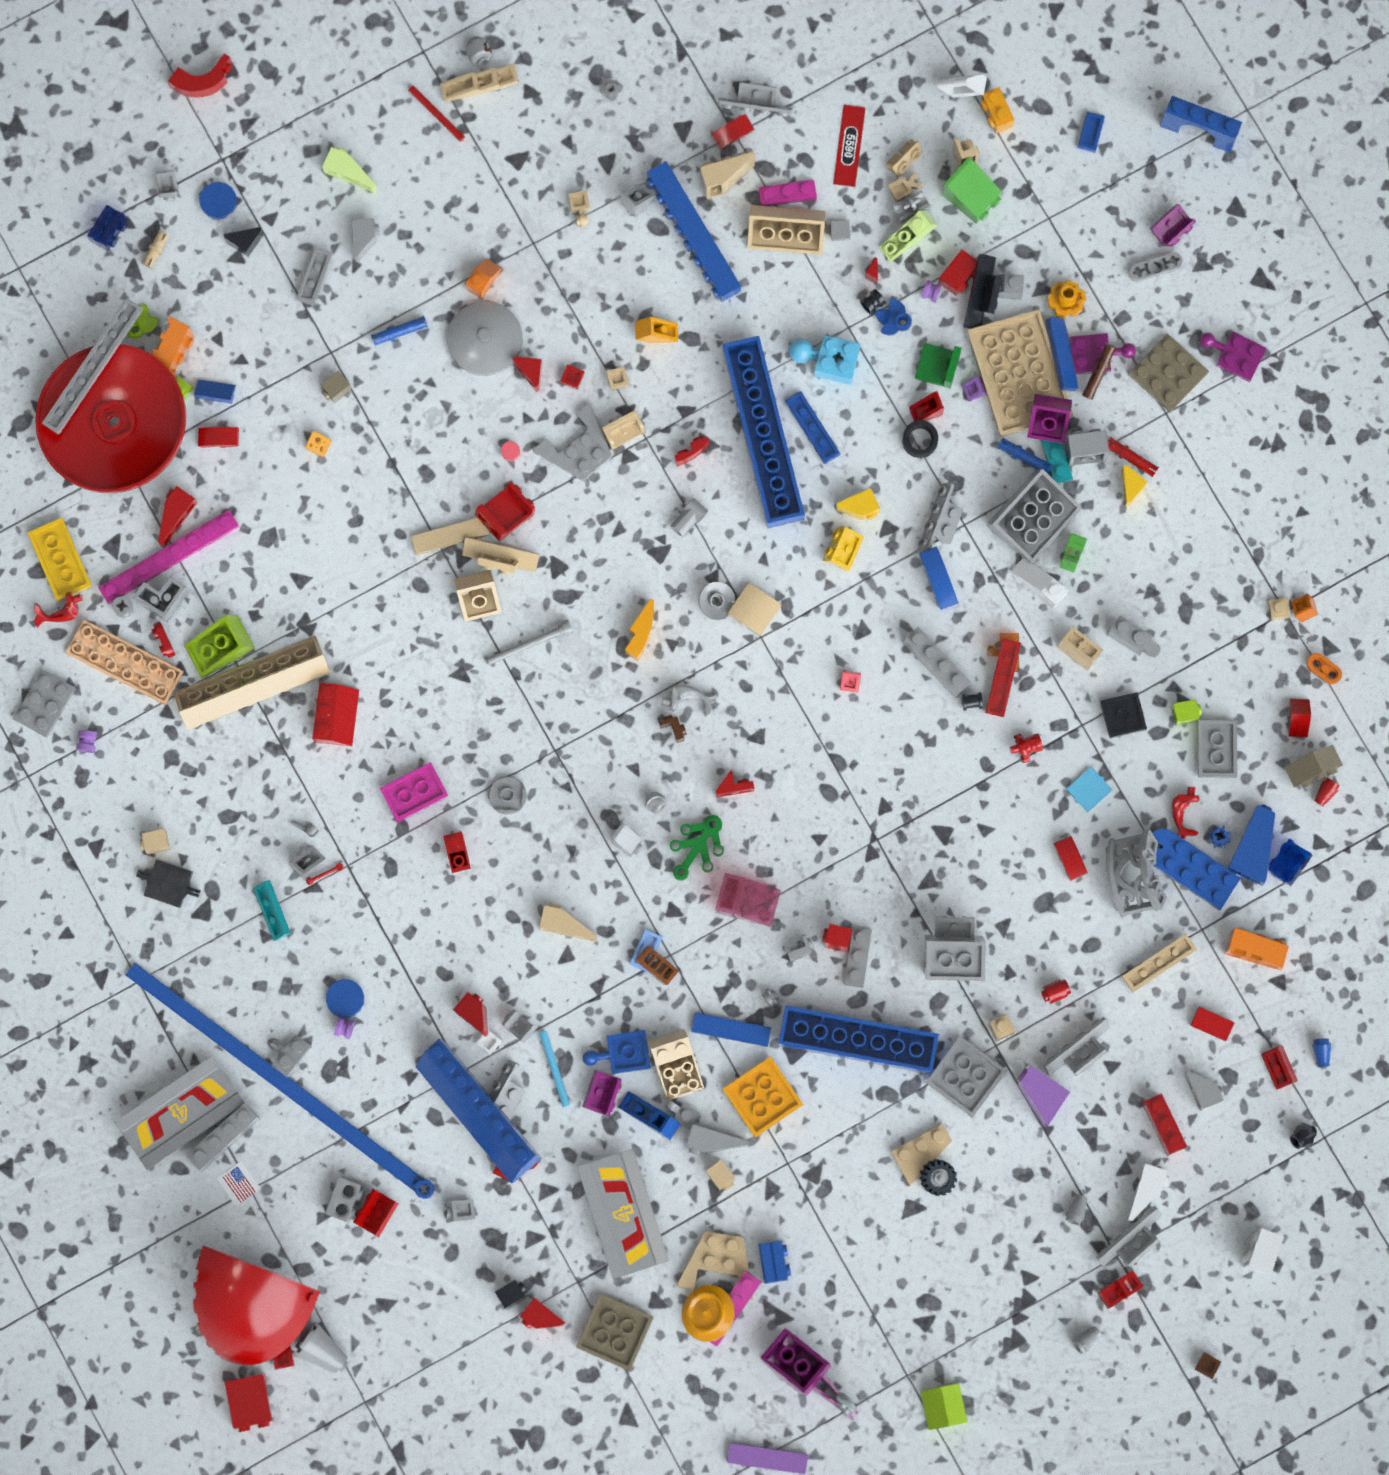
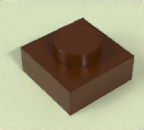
M1203 1352L1194 1370L1213 1379L1221 1361Z

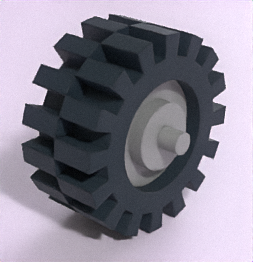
M934 1159V1161H929L927 1165L923 1166V1171H920V1174H922L919 1177L920 1181H922L921 1185L925 1188L924 1190L932 1195L945 1196L947 1192H952L951 1189L956 1186L954 1183L957 1182V1178H955L957 1173L954 1171L953 1166L943 1160Z

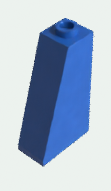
M1263 804L1256 806L1227 868L1233 873L1261 886L1266 882L1275 820V813L1272 812V808Z

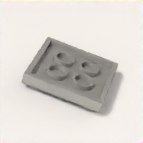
M959 1036L925 1083L973 1118L1007 1070Z

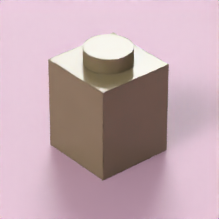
M339 371L321 384L322 395L328 401L331 399L334 403L352 390L349 382Z

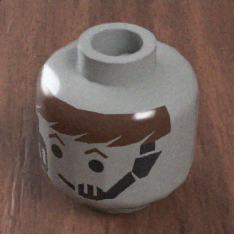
M481 37L471 38L465 49L471 63L481 66L489 62L493 53L488 41Z

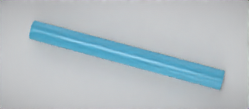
M547 1031L540 1032L539 1035L562 1106L570 1105Z

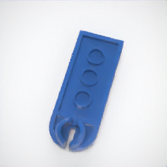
M1168 829L1153 831L1154 837L1161 846V849L1157 847L1156 864L1153 866L1217 910H1221L1241 877Z

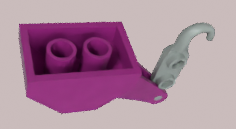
M784 1328L760 1357L762 1362L780 1379L800 1394L807 1396L811 1390L815 1391L851 1420L859 1413L852 1400L844 1393H840L825 1376L826 1372L832 1367L831 1364L787 1328ZM820 1380L836 1396V1402L816 1387Z

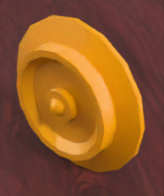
M714 1285L700 1286L693 1290L685 1299L682 1308V1322L686 1331L694 1339L703 1342L716 1341L727 1333L733 1323L734 1304L730 1295L722 1288Z

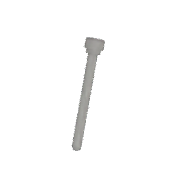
M568 620L562 621L556 629L488 657L486 663L488 665L494 664L559 635L573 634Z

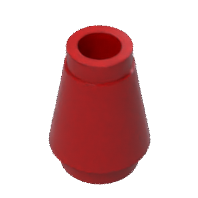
M1327 777L1325 781H1322L1314 802L1324 807L1338 792L1337 789L1340 785Z

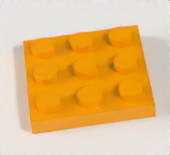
M771 1056L722 1089L755 1138L803 1106V1103Z

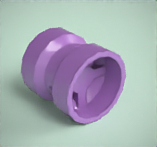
M85 730L78 731L79 743L76 744V751L95 753L96 746L94 741L97 739V733Z

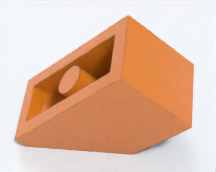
M486 258L474 269L466 281V290L483 299L501 272L502 267Z

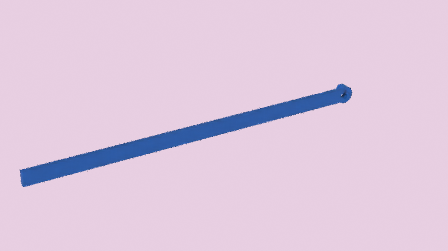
M136 963L127 972L126 976L415 1191L418 1197L428 1199L433 1195L435 1188L431 1181L422 1178L290 1078L277 1071L270 1063ZM428 1184L429 1193L421 1194V1188L419 1187Z

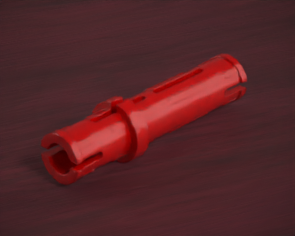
M1113 437L1109 439L1108 442L1114 445L1112 446L1108 443L1109 450L1119 455L1120 459L1124 458L1153 478L1155 472L1149 468L1157 471L1158 466L1130 450L1128 445H1122Z

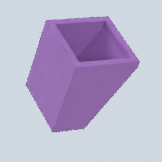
M1030 1066L1029 1069L1024 1068L1017 1078L1020 1081L1017 1086L1041 1124L1047 1127L1068 1097L1070 1091Z

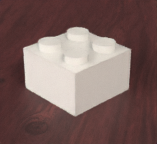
M1263 1228L1252 1232L1249 1243L1252 1244L1251 1248L1245 1252L1242 1261L1245 1262L1244 1267L1263 1275L1271 1274L1284 1236Z

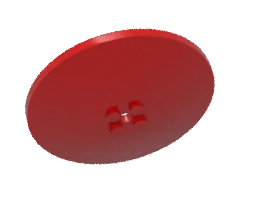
M120 344L58 435L44 426L42 422L94 347L92 346L66 359L46 381L36 408L35 424L37 438L49 464L57 473L73 485L97 493H122L149 483L172 462L181 446L185 433V400L176 378L159 359L140 348ZM113 417L119 419V423L116 426H110V420Z

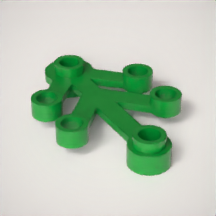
M709 815L704 819L703 823L694 825L683 824L680 827V832L683 836H689L691 832L703 831L700 837L683 841L672 840L670 842V849L673 852L693 847L682 865H677L674 868L673 875L676 880L684 881L688 878V868L699 852H701L703 861L702 870L706 873H710L713 870V863L710 861L706 843L710 835L714 845L712 849L714 856L720 857L724 854V848L721 846L718 834L722 829V821L718 816ZM711 821L716 822V826L714 828L709 826V823ZM684 827H689L690 831L688 833H684L682 829ZM678 843L679 848L673 849L672 844ZM717 847L722 849L720 854H716L714 851ZM709 863L711 865V869L706 870L704 868V865ZM683 869L685 873L680 876L677 874V871Z

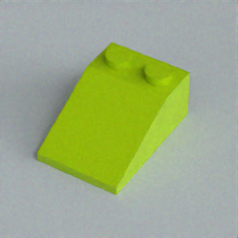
M238 615L223 616L184 645L201 678L240 659L255 648Z

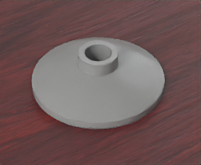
M722 582L707 584L699 595V607L702 613L713 620H721L728 617L727 612L735 602L733 590ZM714 597L717 599L716 604H713L712 599Z

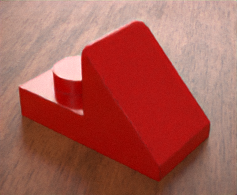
M731 769L716 790V797L754 792V782H749V779H742L737 781L738 784H734Z

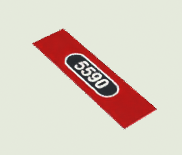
M843 106L833 185L856 186L866 107Z

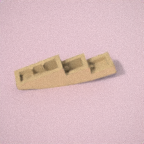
M510 64L499 69L491 68L477 74L471 72L440 83L443 99L447 102L518 84L519 79L516 66Z

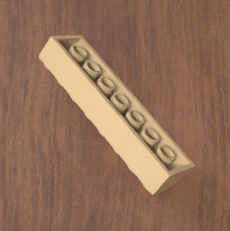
M313 636L173 693L180 715L188 730L208 721H214L223 715L234 713L243 707L251 706L263 699H269L273 695L286 692L298 685H304L313 679L321 678L330 673L318 640L316 636Z

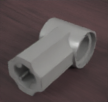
M692 498L684 507L681 515L672 523L671 528L678 535L684 537L696 522L699 523L704 518L708 510L696 499Z

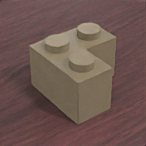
M1334 745L1312 751L1284 768L1294 788L1301 785L1305 788L1312 785V780L1315 778L1320 780L1326 776L1329 777L1338 772L1337 769L1343 766Z

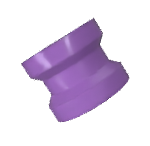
M927 280L921 298H929L932 302L936 303L942 285H935Z
M339 1017L334 1035H342L346 1039H350L355 1021H347L343 1017Z

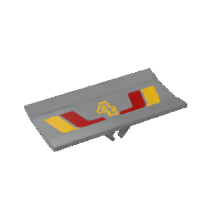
M210 1056L115 1121V1124L146 1170H148L244 1104V1101L215 1058Z
M633 1148L577 1166L612 1278L616 1279L668 1262L669 1259Z

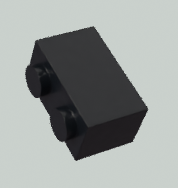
M515 1279L495 1291L506 1310L526 1299L525 1293L528 1292L521 1281L517 1282Z

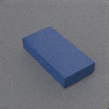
M1087 112L1078 149L1096 153L1105 116Z

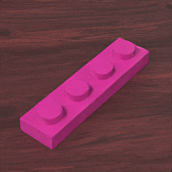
M748 1271L744 1272L729 1294L734 1304L733 1323L762 1283V1281ZM724 1336L716 1341L709 1342L717 1347Z

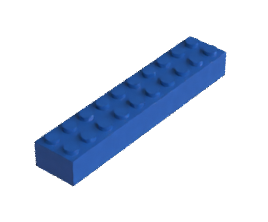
M755 336L722 344V351L767 529L802 521L805 518L760 337Z

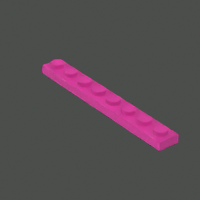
M227 510L98 588L109 605L117 597L124 596L138 588L143 582L146 583L237 529L239 525L230 510Z

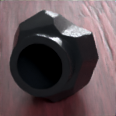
M1302 1123L1295 1128L1290 1136V1142L1296 1149L1311 1147L1317 1135V1130L1314 1126Z

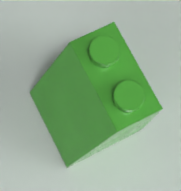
M968 157L944 183L942 196L977 224L979 220L983 221L988 216V210L992 206L995 208L1000 203L1002 191Z

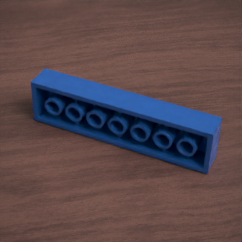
M785 1005L778 1046L932 1074L939 1034Z

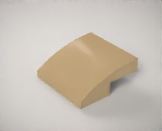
M748 582L727 614L740 624L748 627L758 636H761L782 604Z

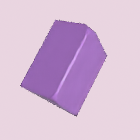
M976 376L961 385L969 402L987 395L981 376Z

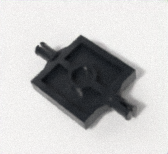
M156 859L150 873L140 869L137 872L140 873L136 875L137 878L147 880V887L143 896L181 908L187 895L197 898L200 896L193 892L200 894L201 890L190 887L193 871Z

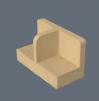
M955 138L952 151L958 168L968 157L978 164L979 150L977 146L974 147L972 140L967 139L960 142L958 138Z

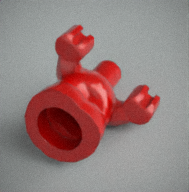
M1038 733L1024 738L1021 734L1014 735L1017 744L1009 747L1011 754L1019 752L1022 755V763L1030 762V753L1043 751L1042 741Z

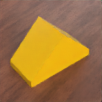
M1123 465L1122 480L1126 507L1130 506L1148 482L1128 465Z

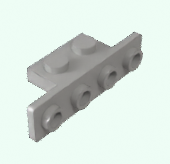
M740 82L737 100L718 99V104H721V107L726 109H733V106L740 107L742 111L758 109V112L763 114H769L770 111L777 112L779 116H788L793 111L791 107L775 105L777 90L775 86Z
M943 483L939 487L936 501L931 507L929 520L924 526L923 536L918 542L917 553L930 549L934 539L945 544H951L963 509L949 502L954 484Z
M1103 1017L1095 1021L1089 1029L1080 1033L1070 1044H1066L1055 1056L1048 1058L1044 1064L1047 1073L1051 1075L1066 1064L1077 1077L1106 1054L1105 1048L1096 1039L1110 1028L1107 1020Z
M508 1060L502 1067V1073L492 1085L490 1093L492 1099L509 1119L525 1092L524 1089L510 1082L519 1067L518 1063Z
M1155 1206L1152 1209L1146 1210L1137 1222H1133L1128 1227L1127 1231L1122 1235H1118L1110 1246L1102 1249L1097 1256L1100 1265L1104 1267L1118 1255L1131 1267L1159 1243L1158 1238L1148 1229L1149 1226L1161 1217L1159 1210Z

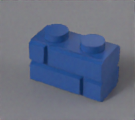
M782 1241L759 1244L764 1283L788 1281V1276H791L790 1264H785V1256H788L786 1244L782 1245Z

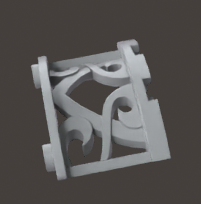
M1150 829L1143 830L1142 834L1117 840L1111 838L1106 847L1108 884L1114 901V908L1122 918L1126 917V915L1143 911L1162 910L1167 898L1158 875H1154L1153 865L1156 864L1158 841ZM1129 861L1136 868H1140L1141 874L1135 880L1134 887L1121 877ZM1136 897L1137 904L1130 906L1129 902H1134ZM1142 898L1149 899V902L1143 903Z

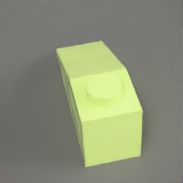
M339 147L337 149L330 148L322 166L324 173L376 193L375 183L346 150Z

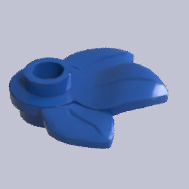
M890 299L889 309L880 310L875 313L877 320L883 325L881 329L882 334L888 336L895 335L898 331H906L911 327L912 319L910 315L906 313L905 306L896 299ZM905 320L906 324L900 325L899 321Z

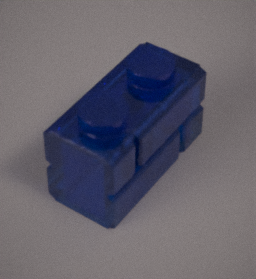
M106 205L87 237L90 242L109 251L111 247L114 248L116 246L119 233L124 232L127 228L128 219L123 213Z

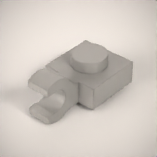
M669 1100L665 1106L676 1114L674 1119L688 1130H690L700 1114L685 1103L679 1107Z

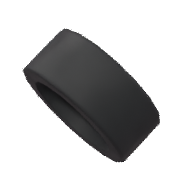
M918 420L906 427L902 443L909 455L915 458H925L931 455L937 448L939 436L936 428L931 423ZM915 429H925L930 433L932 440L926 449L917 450L911 446L909 436Z

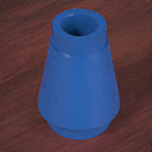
M1329 1038L1314 1039L1312 1047L1318 1067L1330 1066L1331 1043H1329Z

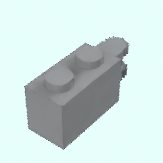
M1121 615L1108 633L1109 637L1139 656L1142 652L1152 657H1156L1160 653L1161 648L1159 644L1151 640V634Z

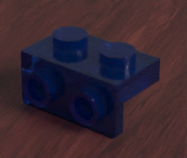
M1289 838L1287 842L1282 844L1276 858L1270 861L1268 870L1273 877L1291 887L1313 855L1311 852L1296 845Z

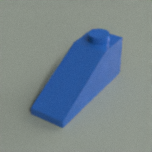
M629 1091L618 1106L619 1109L668 1140L672 1139L681 1125L670 1115Z

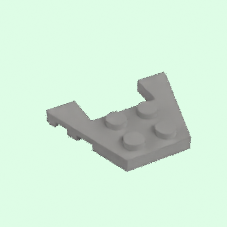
M589 403L576 413V416L588 429L560 453L546 439L533 449V452L538 456L540 455L550 463H554L583 482L612 458Z

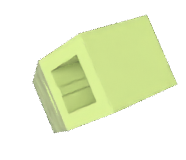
M919 211L879 248L891 262L927 236L938 224L928 211Z

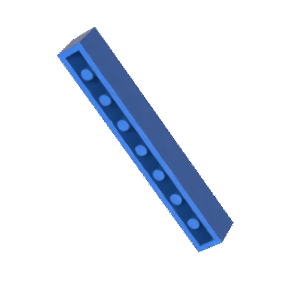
M667 161L647 171L646 182L648 186L656 191L655 197L660 205L663 204L666 208L664 212L669 220L672 219L675 223L674 229L676 233L684 238L683 244L688 252L691 250L694 257L692 259L697 267L700 266L703 270L702 276L706 283L710 282L712 285L711 291L715 298H719L723 302L740 293V283Z

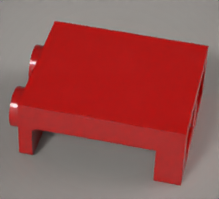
M509 482L504 490L485 505L480 504L475 510V516L500 542L534 515L535 505L529 498L526 499L518 485Z
M266 1374L224 1382L233 1429L244 1432L251 1430L250 1426L258 1425V1428L270 1426L269 1422L274 1421L266 1387Z

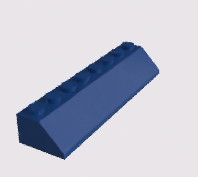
M438 1039L423 1053L416 1065L418 1071L509 1182L513 1184L541 1159L539 1154L445 1041Z

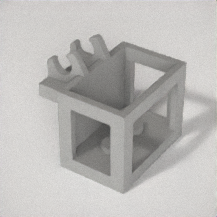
M935 917V935H925L924 975L926 980L985 981L986 942L983 936L974 935V917Z

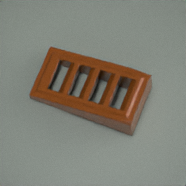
M648 945L635 959L663 985H668L679 972L677 968ZM649 953H651L652 956L645 963L644 959L648 956ZM655 959H657L658 961H657V962L655 963V965L651 968V967H650L651 963H652ZM663 964V968L659 972H656L659 966ZM669 969L670 972L664 978L662 975Z

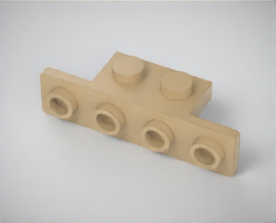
M470 537L465 538L462 552L463 556L478 559L477 565H481L482 568L487 570L498 569L504 574L515 573L517 568L536 572L539 560V553Z

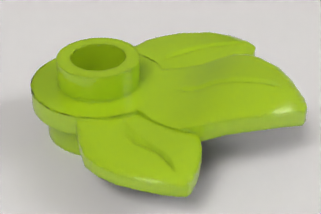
M146 304L140 306L144 310L127 333V336L131 339H139L144 333H150L155 330L158 325L159 319L157 317H150ZM138 328V332L133 333L132 329Z

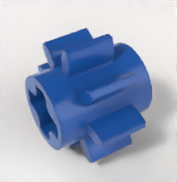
M1214 825V832L1208 831L1207 833L1211 836L1207 842H1212L1214 849L1219 845L1224 849V842L1230 843L1231 841L1227 838L1231 832H1226L1224 825L1219 829ZM1218 833L1222 834L1221 838L1223 839H1221L1220 841L1216 840L1217 836L1215 835H1217Z

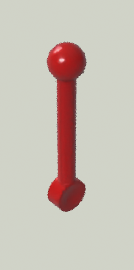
M337 863L336 867L313 878H307L306 883L312 885L314 881L334 871L343 870V864Z

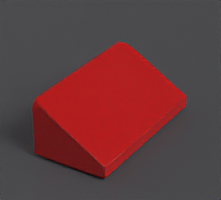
M1198 1007L1190 1026L1226 1042L1235 1022Z
M1278 1046L1261 1054L1276 1090L1298 1081L1283 1046Z

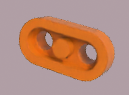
M1314 653L1308 658L1306 663L1308 670L1329 685H1334L1341 680V669L1325 656ZM1317 661L1319 663V667H1315L1313 665V662ZM1328 673H1333L1335 678H1329Z

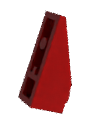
M178 486L175 489H171L166 495L167 499L165 501L158 543L163 548L197 504L194 497Z

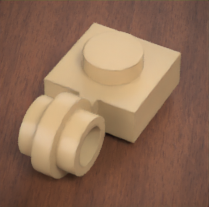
M587 191L568 193L571 213L579 212V215H576L577 226L583 228L585 225H588L587 214H583V212L590 211Z

